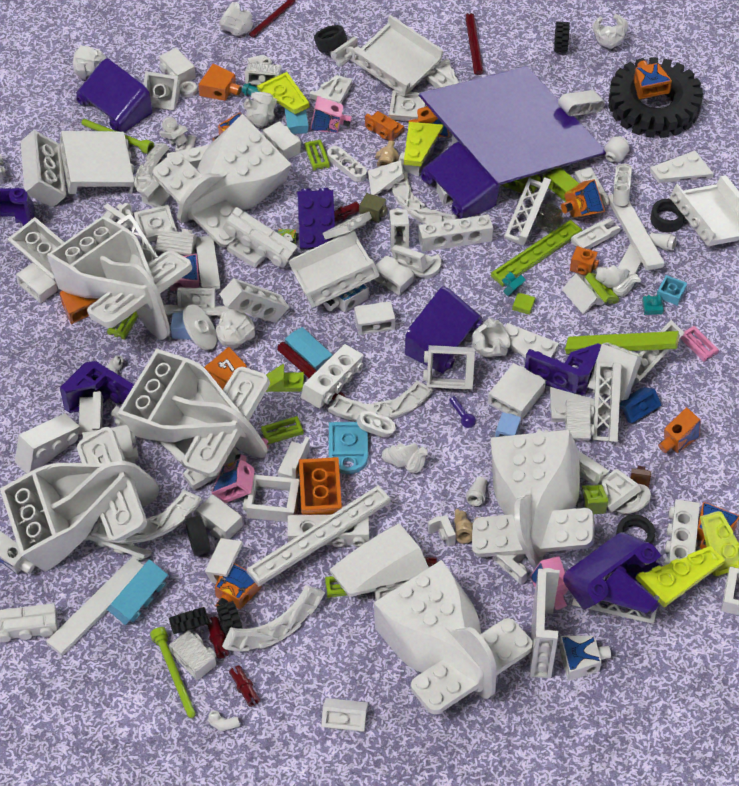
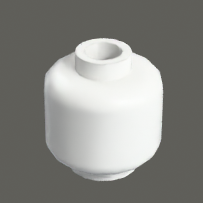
M621 136L612 137L604 147L606 159L610 162H621L629 152L628 141Z

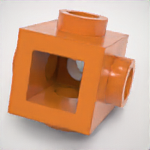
M577 246L571 258L570 271L581 275L592 273L593 270L596 271L599 265V260H597L598 252Z

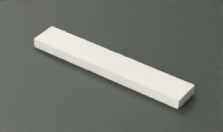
M613 194L608 195L609 204L645 269L663 268L664 261L630 201L625 206H618L613 203Z
M133 557L127 561L46 641L47 645L63 656L108 612L106 609L144 565Z

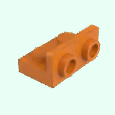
M379 111L372 116L368 113L365 115V127L379 134L383 139L393 141L404 131L403 125Z

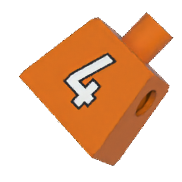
M227 347L204 368L209 374H213L227 383L237 368H247V366L230 347Z

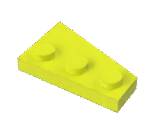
M288 72L257 85L258 91L270 93L273 95V98L277 99L278 104L293 114L310 108L308 100Z
M409 122L404 165L422 166L430 153L432 145L436 143L438 135L442 133L443 124Z
M717 511L700 516L706 546H712L725 559L724 564L712 572L713 575L719 576L728 573L730 567L739 568V543L723 513Z

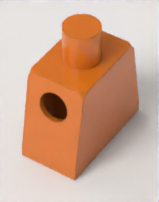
M216 64L211 65L198 84L199 96L226 101L231 93L239 96L242 90V86L236 84L235 74Z
M64 291L60 292L61 303L71 324L88 317V307L100 299L84 298L68 294Z

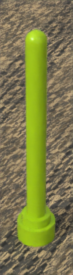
M87 119L81 121L83 126L96 131L117 132ZM125 135V139H128L129 144L139 147L141 152L149 154L154 148V142L150 140L140 141Z
M157 627L150 632L153 643L160 647L187 716L193 718L195 717L194 708L167 644L168 633L165 627Z

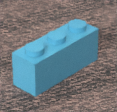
M149 559L106 610L124 625L129 621L134 622L141 614L138 611L141 606L147 607L154 599L151 596L155 590L160 592L165 586L166 582L164 579L168 574Z

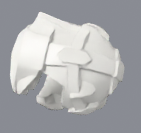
M232 2L219 22L220 30L231 32L235 36L250 32L253 25L251 13L247 10L241 12L239 3Z
M614 14L613 17L618 24L616 26L601 25L602 17H599L592 25L597 42L606 48L613 49L615 46L621 45L625 32H627L629 27L627 21L617 14Z
M80 45L79 49L75 51L73 58L75 74L80 79L85 80L99 63L106 59L105 55L99 49L94 50V48Z
M251 93V98H254V100L247 98L244 102V108L247 110L246 118L255 126L262 128L273 121L277 99L273 98V95L270 93Z
M230 309V311L222 313L219 324L216 327V334L223 346L226 345V347L236 349L246 340L251 341L255 337V327L247 314Z
M488 318L472 334L471 345L478 354L483 357L506 356L507 350L510 347V338L506 328L499 320Z

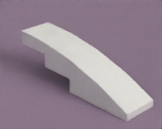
M210 236L197 237L196 249L202 288L221 289L214 240Z

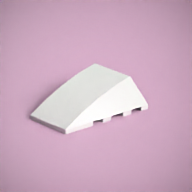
M399 523L390 526L334 565L330 569V573L347 595L352 597L376 591L377 587L385 586L390 588L394 587V583L407 582L429 567L419 545Z

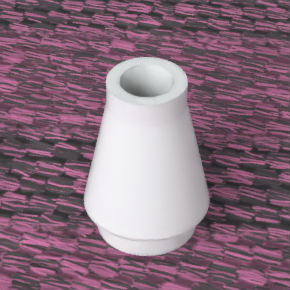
M650 234L654 245L666 251L674 250L677 237L673 236V234Z
M477 477L467 491L466 500L470 505L480 506L485 501L487 484L485 478Z

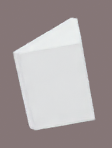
M145 71L144 86L150 93L152 107L174 110L181 94L179 76Z

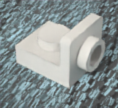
M447 515L437 516L428 521L429 534L438 531L441 540H445L447 546L455 545L456 534Z

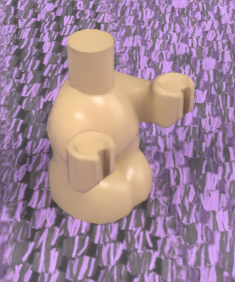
M388 141L387 146L376 152L375 159H378L377 167L399 161L400 155L394 149V141Z
M456 509L454 518L456 541L464 544L472 541L473 523L467 519L466 512Z

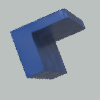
M647 387L638 389L631 393L628 399L619 402V409L623 410L628 423H633L662 406L655 388Z

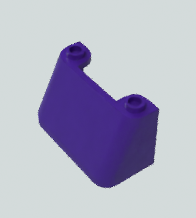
M108 58L99 63L76 92V100L80 105L87 106L91 102L109 116L110 127L118 132L125 133L152 114L151 98L148 89Z
M459 142L454 143L422 169L421 178L424 182L432 184L436 181L453 199L452 212L459 219L475 216L496 206L500 185L497 186Z
M0 188V217L15 216V222H20L23 226L34 218V202L26 190L22 188Z
M442 286L409 327L405 336V355L428 366V363L424 362V353L428 351L429 345L458 347L470 331L474 333L479 326L483 325L482 316L451 289ZM433 353L432 369L444 374L447 369L452 368L455 359H453L454 354Z
M619 533L564 573L563 582L581 608L586 610L607 596L608 586L603 577L621 564L625 566L635 564L641 569L647 564L653 563L662 555L653 544L627 533Z
M657 560L641 569L635 564L628 566L621 564L604 578L608 586V594L602 601L642 613H647L648 611L653 613L660 605L658 602L660 597L650 594L636 579V576L639 573H646L651 571L652 568L662 567L663 565Z

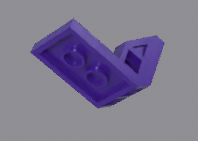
M597 343L571 352L565 363L548 357L539 351L529 349L526 353L525 368L546 380L545 385L548 387L585 396L589 390L588 384L601 344Z
M97 361L85 362L60 387L64 410L69 413L79 412L80 397H93V392L98 390L102 393L103 404L109 397L114 403L123 404L134 384Z

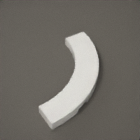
M156 144L145 157L147 160L145 164H141L137 170L134 186L140 195L144 197H149L159 186L156 180H152V174L161 157L169 149L167 144Z
M404 172L405 178L395 183L391 188L401 208L406 209L411 217L423 224L456 219L457 215L446 214L425 207V204L411 192L408 172Z
M416 380L400 397L391 401L374 402V404H363L338 394L328 408V412L356 422L358 416L363 411H371L393 420L419 407L432 394L433 389Z
M183 490L163 513L147 518V525L143 530L118 543L145 542L165 535L190 517L202 501L201 497ZM100 517L91 533L92 537L116 543L108 538Z
M305 585L298 599L280 617L260 627L250 629L231 627L222 647L231 651H249L250 649L266 648L285 639L301 626V623L309 614L311 615L315 611L325 592L321 589Z

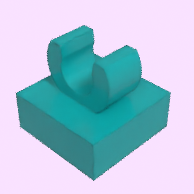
M512 272L508 273L502 279V282L507 286L503 292L509 296L526 279L522 274L516 278Z
M660 295L643 296L644 315L663 314L662 298Z

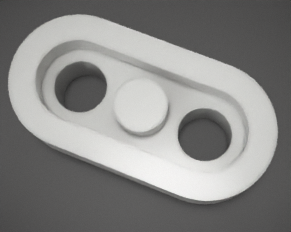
M363 411L357 418V425L369 433L388 438L395 431V424L391 419L371 411Z

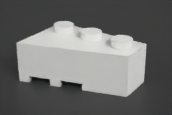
M64 413L19 434L15 463L25 473L44 466L78 440L80 426Z

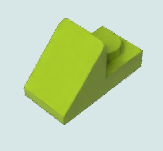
M284 364L266 374L270 380V385L266 392H302L304 372H285Z
M602 484L582 486L585 508L590 509L593 514H605L608 497Z

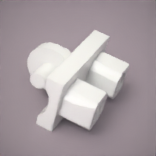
M356 37L347 40L346 43L334 51H330L331 58L335 60L337 66L341 67L349 60H352L353 49L358 46V39Z
M167 117L163 120L162 127L165 131L159 132L161 137L167 138L170 144L176 143L178 146L187 141L184 135L188 131L186 126L177 125V121L172 117Z
M108 203L104 206L106 209L104 216L113 221L116 219L121 220L130 213L133 215V212H131L132 206L128 203L118 204L117 209ZM129 220L122 226L132 229L133 223Z

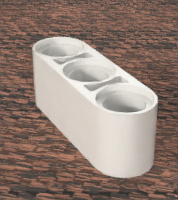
M594 90L564 94L558 100V105L568 116H577L601 111L605 106V101Z
M618 164L616 166L613 203L618 206L629 204L632 167L629 164Z

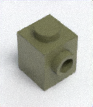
M366 193L359 204V215L370 212L372 218L369 221L379 223L388 211L386 199Z

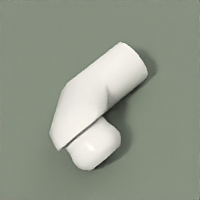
M265 55L247 58L248 63L272 64L271 59Z
M188 135L186 144L177 145L175 151L194 148L196 137Z
M115 356L109 362L107 368L118 374V371L123 366V357Z
M216 710L211 711L208 715L210 725L220 731L240 727L238 717L224 719L220 716L219 711Z

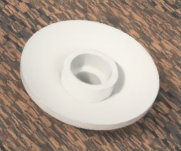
M639 484L641 491L617 508L616 511L629 514L644 508L651 499L649 488Z

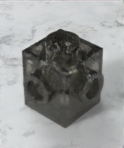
M546 204L543 208L539 209L536 215L538 219L535 226L552 233L563 222V217H561L562 210L554 204Z

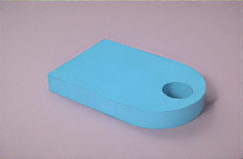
M329 422V458H339V473L355 474L361 471L367 464L368 432L362 430L357 425V422ZM350 461L354 465L352 467H345L343 464Z

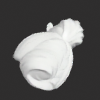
M615 265L609 268L598 267L596 269V280L606 287L612 288L613 292L620 297L626 296L636 282H641L637 274L629 275L630 271L628 269H618Z
M400 443L396 447L392 445L384 449L382 458L389 464L397 467L405 466L409 472L418 473L425 464L428 450L424 447L418 448L416 443L407 446Z

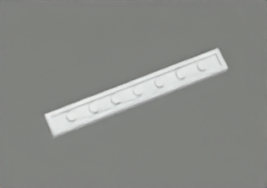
M379 485L247 568L248 575L258 587L391 503V498Z

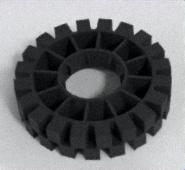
M658 57L649 58L648 65L659 64L672 80L670 93L665 94L672 102L668 106L661 108L649 107L638 98L634 84V74L638 63L643 60L645 61L644 58L636 59L635 65L630 61L624 65V69L619 68L616 71L615 76L611 80L608 106L610 112H613V118L616 122L621 120L620 125L626 130L633 125L632 133L640 135L644 129L646 130L645 137L654 138L655 131H658L660 138L669 137V132L676 136L682 133V128L687 131L692 127V122L695 123L698 119L703 99V88H700L701 82L698 78L694 79L695 74L690 69L684 71V65L677 62L674 67H671L672 60L664 58L662 64H659Z

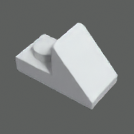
M524 554L493 556V560L518 583L523 585L527 581V569L523 564L519 563L524 558Z

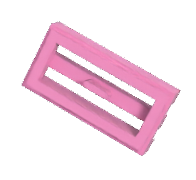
M695 326L684 331V334L680 337L703 362L719 352V349ZM691 332H693L699 339H696L691 334ZM702 342H703L711 351H708V350L702 345Z

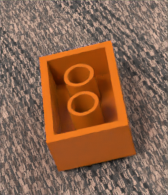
M339 458L299 459L302 515H332L342 509Z

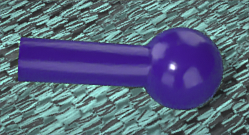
M455 396L450 398V403L461 417L462 426L466 428L475 426V416L467 413Z

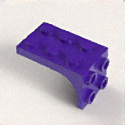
M304 188L301 191H297L300 249H313L333 240V238L325 240L323 232L335 227L333 190L319 188L318 191H312L310 188Z

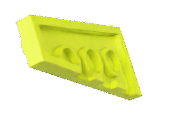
M712 546L688 554L687 557L680 560L675 559L662 567L657 566L649 572L639 573L636 579L653 596L658 595L660 597L658 602L665 608L722 566L725 559Z

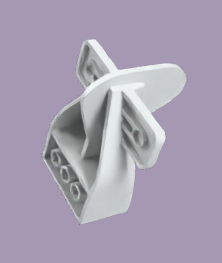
M242 114L209 145L201 158L197 170L182 154L173 152L155 166L153 177L179 204L177 219L181 223L195 220L219 246L227 247L236 239V237L229 236L223 230L225 221L236 207L242 211L251 209L269 196L286 181L291 163Z
M104 215L47 254L58 289L74 296L100 298L87 309L89 317L106 328H113L136 311L147 329L158 339L164 340L170 335V326L160 293L192 270L189 259L174 251H166L147 264L137 237L130 230Z
M156 348L119 409L118 414L136 437L163 442H177L195 437L183 458V463L189 470L213 477L220 472L234 446L258 458L265 457L268 452L267 446L249 420L268 389L270 380L264 373L239 367L233 372L222 390L208 371L197 362Z
M109 427L101 428L79 441L77 450L82 463H54L45 465L0 488L21 556L45 572L59 564L83 542L99 516L102 519L108 538L116 543L138 533L147 525V519L142 507L149 505L157 498L159 494L158 484L139 466L125 461L117 436Z
M570 430L492 437L493 487L497 502L504 515L479 517L473 522L472 550L478 557L525 554L533 567H537L540 561L543 560L546 552L590 548L594 544V515L588 508L574 509L578 501L580 489V453Z
M442 560L374 602L375 629L406 665L421 672L412 680L411 691L431 714L443 712L473 691H476L484 699L490 698L496 690V676L532 651L533 642L531 638L513 619H503L481 633L479 618L474 605Z

